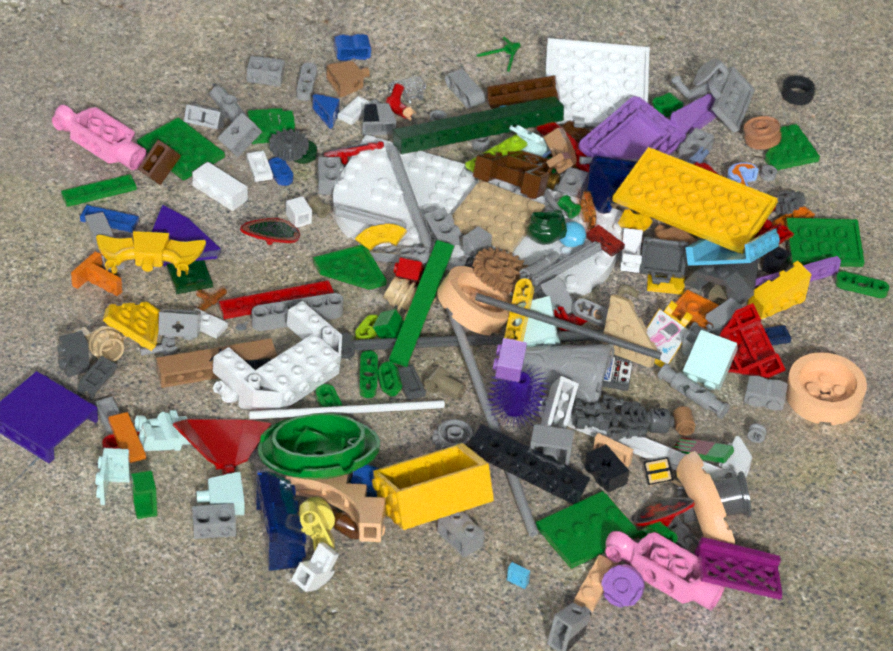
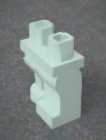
M170 410V414L161 412L154 419H146L143 415H137L135 417V430L140 432L138 437L144 451L172 449L180 451L182 444H190L173 427L174 422L186 420L187 416H178L176 410Z

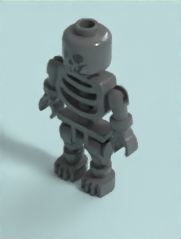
M603 395L602 403L591 406L590 404L583 406L581 398H575L572 406V416L575 417V429H584L585 425L587 428H592L593 426L602 431L609 429L608 434H612V440H620L624 437L631 439L632 436L643 438L647 436L648 431L650 433L666 434L670 427L674 425V416H671L670 411L666 408L652 407L646 412L645 407L641 406L637 401H624L623 398L617 400L610 395ZM615 407L621 410L620 414L615 413Z

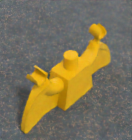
M133 231V240L132 238L119 239L104 235L96 236L98 249L108 260L105 262L106 271L112 267V273H116L118 271L117 266L124 261L135 260V265L142 266V270L146 272L152 271L153 267H162L164 261L172 263L177 268V276H181V270L185 271L186 275H188V265L194 262L206 247L205 240L190 242L170 240L169 242V233Z

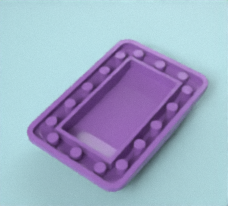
M633 96L580 141L579 149L588 157L639 160L648 147L671 155L679 147L680 143L685 141L686 135L645 100ZM599 165L615 175V179L621 184L634 168L631 166Z

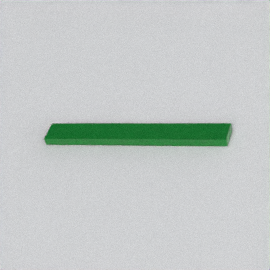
M436 240L389 357V361L408 367L455 245Z

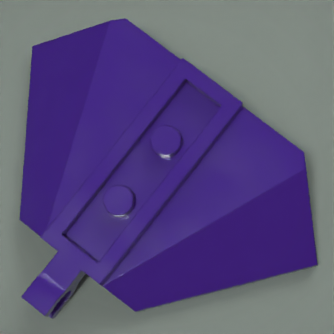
M162 205L151 232L169 233V242L170 240L180 242L205 240L206 247L195 261L217 259L220 256L221 248L189 218ZM164 261L163 266L165 267L167 266V264L171 263Z

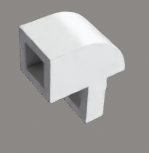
M325 542L319 543L311 560L300 562L292 581L306 592L319 589L333 576L335 571L332 567L339 554Z

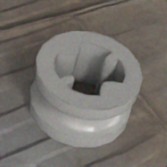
M771 165L763 166L760 177L765 181L775 180L777 169Z
M752 424L749 427L748 439L754 443H761L765 440L767 430L761 424Z

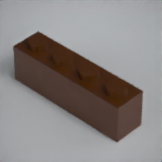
M555 75L487 87L488 102L491 109L556 96L560 101L559 86Z

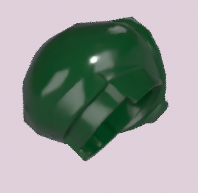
M555 209L548 212H532L531 220L526 225L525 231L529 238L537 244L548 245L564 238L567 233V226L562 211Z

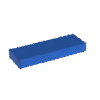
M89 205L85 206L80 216V222L86 223V215L103 212L110 228L133 233L139 222V216Z

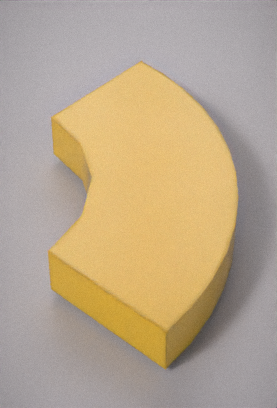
M628 209L624 210L618 224L622 228L645 231L653 221L647 215L640 212L634 214Z
M395 224L371 226L362 231L355 240L371 251L380 244L397 246L407 233V230Z

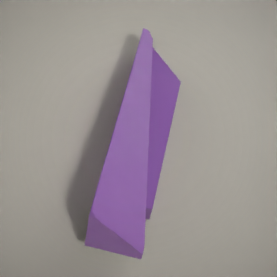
M712 93L699 98L673 112L670 122L680 131H683L685 135L687 132L692 133L695 128L701 129L718 117L712 110L716 98Z

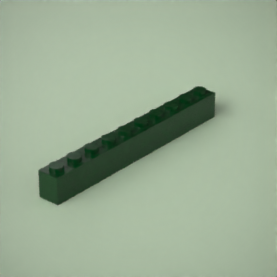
M556 96L396 128L393 129V145L398 148L402 155L512 132L509 129L510 126L516 128L518 125L527 129L552 122L564 121V105Z

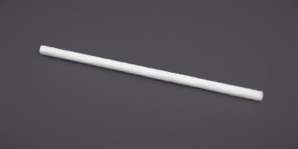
M444 400L249 411V420L298 417L313 413L352 414L444 408L445 403Z

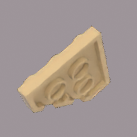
M616 294L611 295L604 334L657 351L654 341L651 342L647 334L648 330L641 317L638 318L634 310L635 306L632 300ZM614 345V355L649 368L654 366L655 358Z

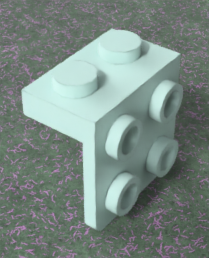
M518 125L516 128L510 126V130L518 133L517 135L528 143L527 147L522 150L539 156L549 151L550 148L541 136Z
M104 448L103 457L99 456L98 469L101 470L96 473V485H99L97 486V498H100L101 505L106 503L109 482L130 483L129 449Z

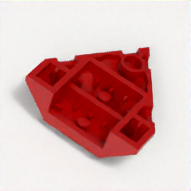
M754 303L736 310L727 326L724 327L719 337L737 343L738 350L728 373L770 378L786 371L762 326L761 318Z

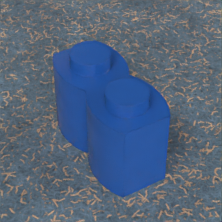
M356 34L353 36L339 35L334 37V49L338 60L347 61L353 58L365 60L371 57V45L368 35Z

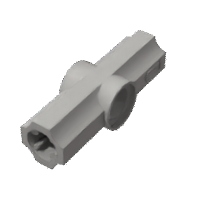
M218 85L210 91V97L221 110L226 111L225 118H229L233 122L241 113L246 115L237 104V98L229 95L223 87Z

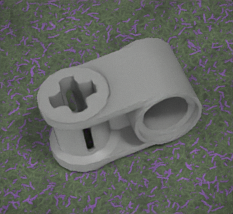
M694 322L683 336L682 354L690 356L700 330L711 334L712 330H706L698 326L697 322Z

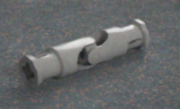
M665 364L658 373L660 380L664 379L671 384L672 388L693 400L705 410L712 411L719 419H722L729 411L730 405L728 403H723L717 399L716 395L701 387L683 373H677L671 369L669 364Z

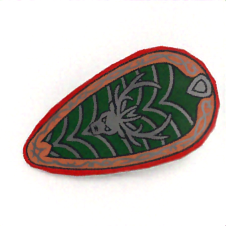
M279 218L249 221L240 228L242 233L265 240L268 245H272L274 242L295 243L300 238V232L295 225Z

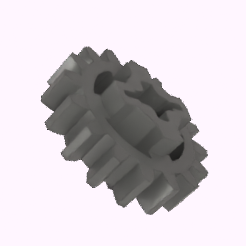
M782 190L777 195H772L778 198V203L772 213L791 214L794 210H799V207H804V204H806L804 193H801V191Z

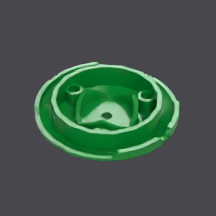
M313 413L282 420L266 429L260 438L258 456L261 462L268 468L286 476L310 480L329 479L352 473L370 463L380 451V438L371 428L348 416L333 413Z

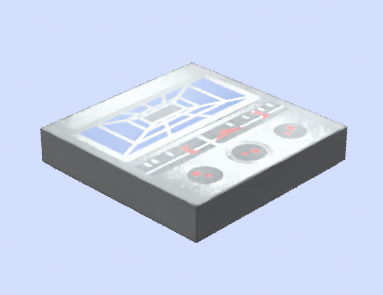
M613 356L610 368L607 367L602 387L628 391L633 361Z

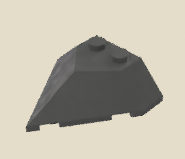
M760 258L751 263L703 265L686 279L684 284L698 290L708 282L725 286L727 299L733 298L740 304H743L754 295Z

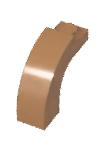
M557 128L543 137L553 158L546 161L550 168H556L558 174L576 164L575 151L563 128Z

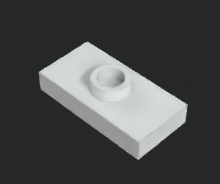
M194 309V311H201V332L217 339L228 328L227 322L200 309Z

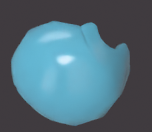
M567 222L566 236L560 239V242L566 247L583 245L586 239V231L583 225L578 222Z

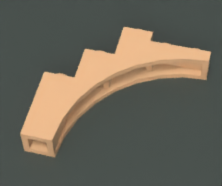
M348 474L319 480L299 479L285 475L286 495L322 498L327 503L344 511L353 519L359 530L360 541L381 542L385 520V498L367 497V484H348Z

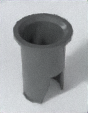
M740 471L735 478L713 481L726 516L743 514L747 518L751 517L750 495L743 471ZM683 486L677 487L678 497L689 498ZM693 507L683 512V523L698 521Z

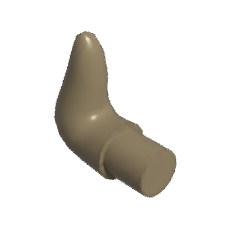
M623 284L618 288L617 295L623 296L626 293L637 298L640 292L632 286Z

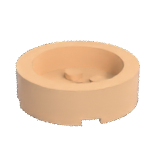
M467 266L452 268L437 290L438 299L443 308H448L453 313L452 318L471 331L491 336L492 333L499 334L508 322L510 311L476 301L475 298L477 293L511 304V297L506 291L500 293L499 289L494 291L492 286L487 287L486 282H481V277H476L477 272L473 271L474 268Z
M811 353L799 358L792 365L787 380L786 399L790 407L798 415L818 424L820 421L831 422V425L843 424L855 418L860 412L867 390V382L860 368L850 360L832 353Z

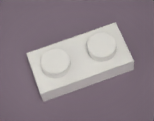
M264 151L246 153V159L255 182L273 179V173Z

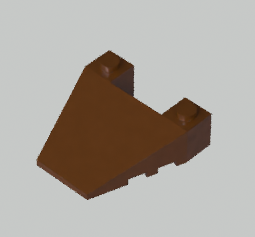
M524 150L508 151L507 155H502V152H496V156L491 153H483L476 157L473 177L479 178L478 181L482 180L487 183L498 179L521 187L520 193L525 194L527 198L537 199L544 196L553 168H550L546 162L550 159Z

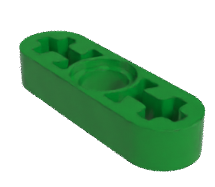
M845 271L839 272L835 280V285L840 289L876 298L887 297L890 288L889 284L885 281ZM858 283H863L866 287L859 286Z
M364 351L360 356L359 393L364 398H373L377 394L378 355L373 351ZM368 359L371 360V365H367ZM371 372L374 375L368 377L365 376L364 373ZM366 384H370L369 390L366 389Z

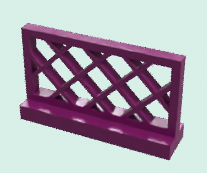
M701 537L694 554L699 560L702 582L781 600L783 593L778 568L781 562L780 555ZM719 565L725 572H720L716 566ZM710 570L716 577L707 575V571ZM739 570L744 577L742 578L735 571ZM730 575L736 582L729 580L726 576ZM759 575L764 582H761L755 576ZM747 580H750V581H751L753 584H755L756 586H752V585H750L749 583H747L746 581H747ZM769 584L775 591L770 590L766 585Z

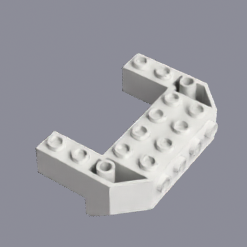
M302 301L290 308L287 315V326L303 339L301 342L257 370H254L228 347L214 356L213 373L239 395L238 406L240 408L257 411L284 410L339 374L342 334Z

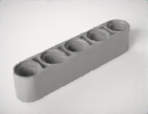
M331 293L255 306L252 309V327L257 331L288 327V310L302 301L324 320L340 318L343 315V296L338 293Z

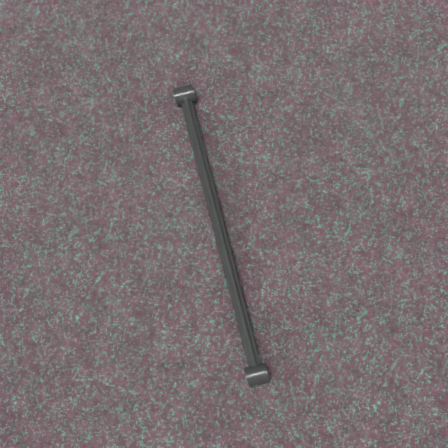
M594 330L604 334V330ZM572 331L557 332L560 342L597 340ZM341 333V358L348 359L353 357L355 350L393 349L397 338L354 340L352 334ZM505 334L466 336L470 346L502 344ZM456 336L419 337L415 348L460 345Z

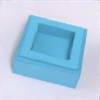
M511 562L508 567L507 581L526 589L529 584L530 570Z

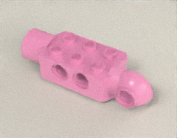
M59 105L55 110L54 117H52L53 126L59 131L70 132L71 140L109 164L119 162L130 170H136L146 158V150L134 142L135 131L97 107L89 108L78 114L74 113L66 105Z
M619 531L609 533L606 538L605 553L611 561L625 562L629 566L634 567L642 575L645 582L682 604L694 601L711 611L719 602L725 587L702 582L698 557L656 532L648 534L639 543L634 542L629 536Z

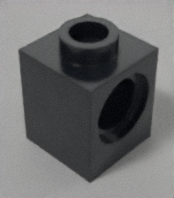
M780 247L773 249L766 255L762 271L770 275L785 271L789 266L792 253Z

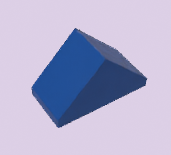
M318 94L313 95V110L329 129L333 128L339 113L340 99Z

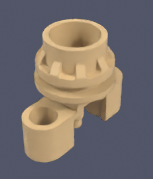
M395 276L383 298L388 300L391 307L398 306V312L402 308L407 312L403 317V320H405L417 290L414 288L416 283L413 282L410 285V280L407 278L400 279ZM436 294V296H435V299H434V301H433V304H434V302L436 301V299H437V297H438L437 294Z
M108 325L102 326L93 332H89L86 327L72 331L74 333L82 330L88 342L89 350L98 359L104 356L114 362L123 355V340L127 337Z

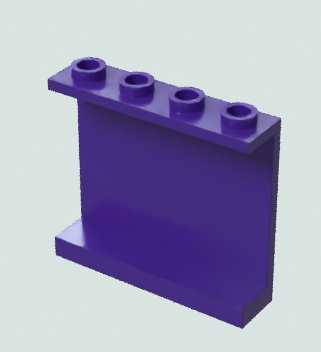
M37 371L0 401V434L49 464L55 459L54 447L84 421L89 419L94 423L98 422L97 407L93 403L87 402L78 394L72 393L63 385L57 384L48 376L42 375Z

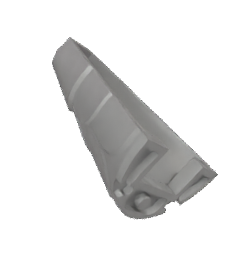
M612 344L526 347L523 361L524 366L522 368L523 371L526 369L525 372L529 370V367L531 368L528 371L529 373H527L530 378L536 373H540V375L532 378L537 380L533 383H549L538 385L549 389V391L551 385L561 376L578 383L575 398H581L583 406L585 404H590L591 406L600 403L602 384L607 367L610 368L615 348Z

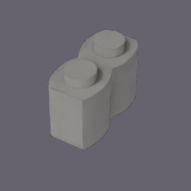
M749 376L744 402L751 406H764L771 410H783L788 384L780 380H768L760 376Z

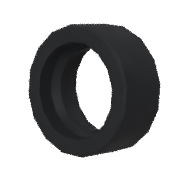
M790 76L783 82L782 97L793 105H807L813 100L815 84L804 76ZM792 88H799V89L804 90L805 92H804V93L795 92V91H793V90H791V89H792Z

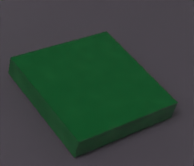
M204 260L194 261L189 264L188 275H186L185 271L181 270L180 277L177 276V268L173 264H167V272L176 295L213 288V281Z

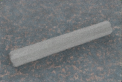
M341 205L337 206L335 212L336 216L373 226L395 224L405 229L407 226L402 221Z

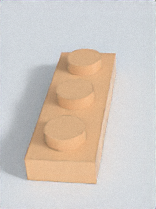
M599 555L578 591L574 603L594 611L604 593L602 586L604 575L612 567L618 565L619 562H613L609 558Z

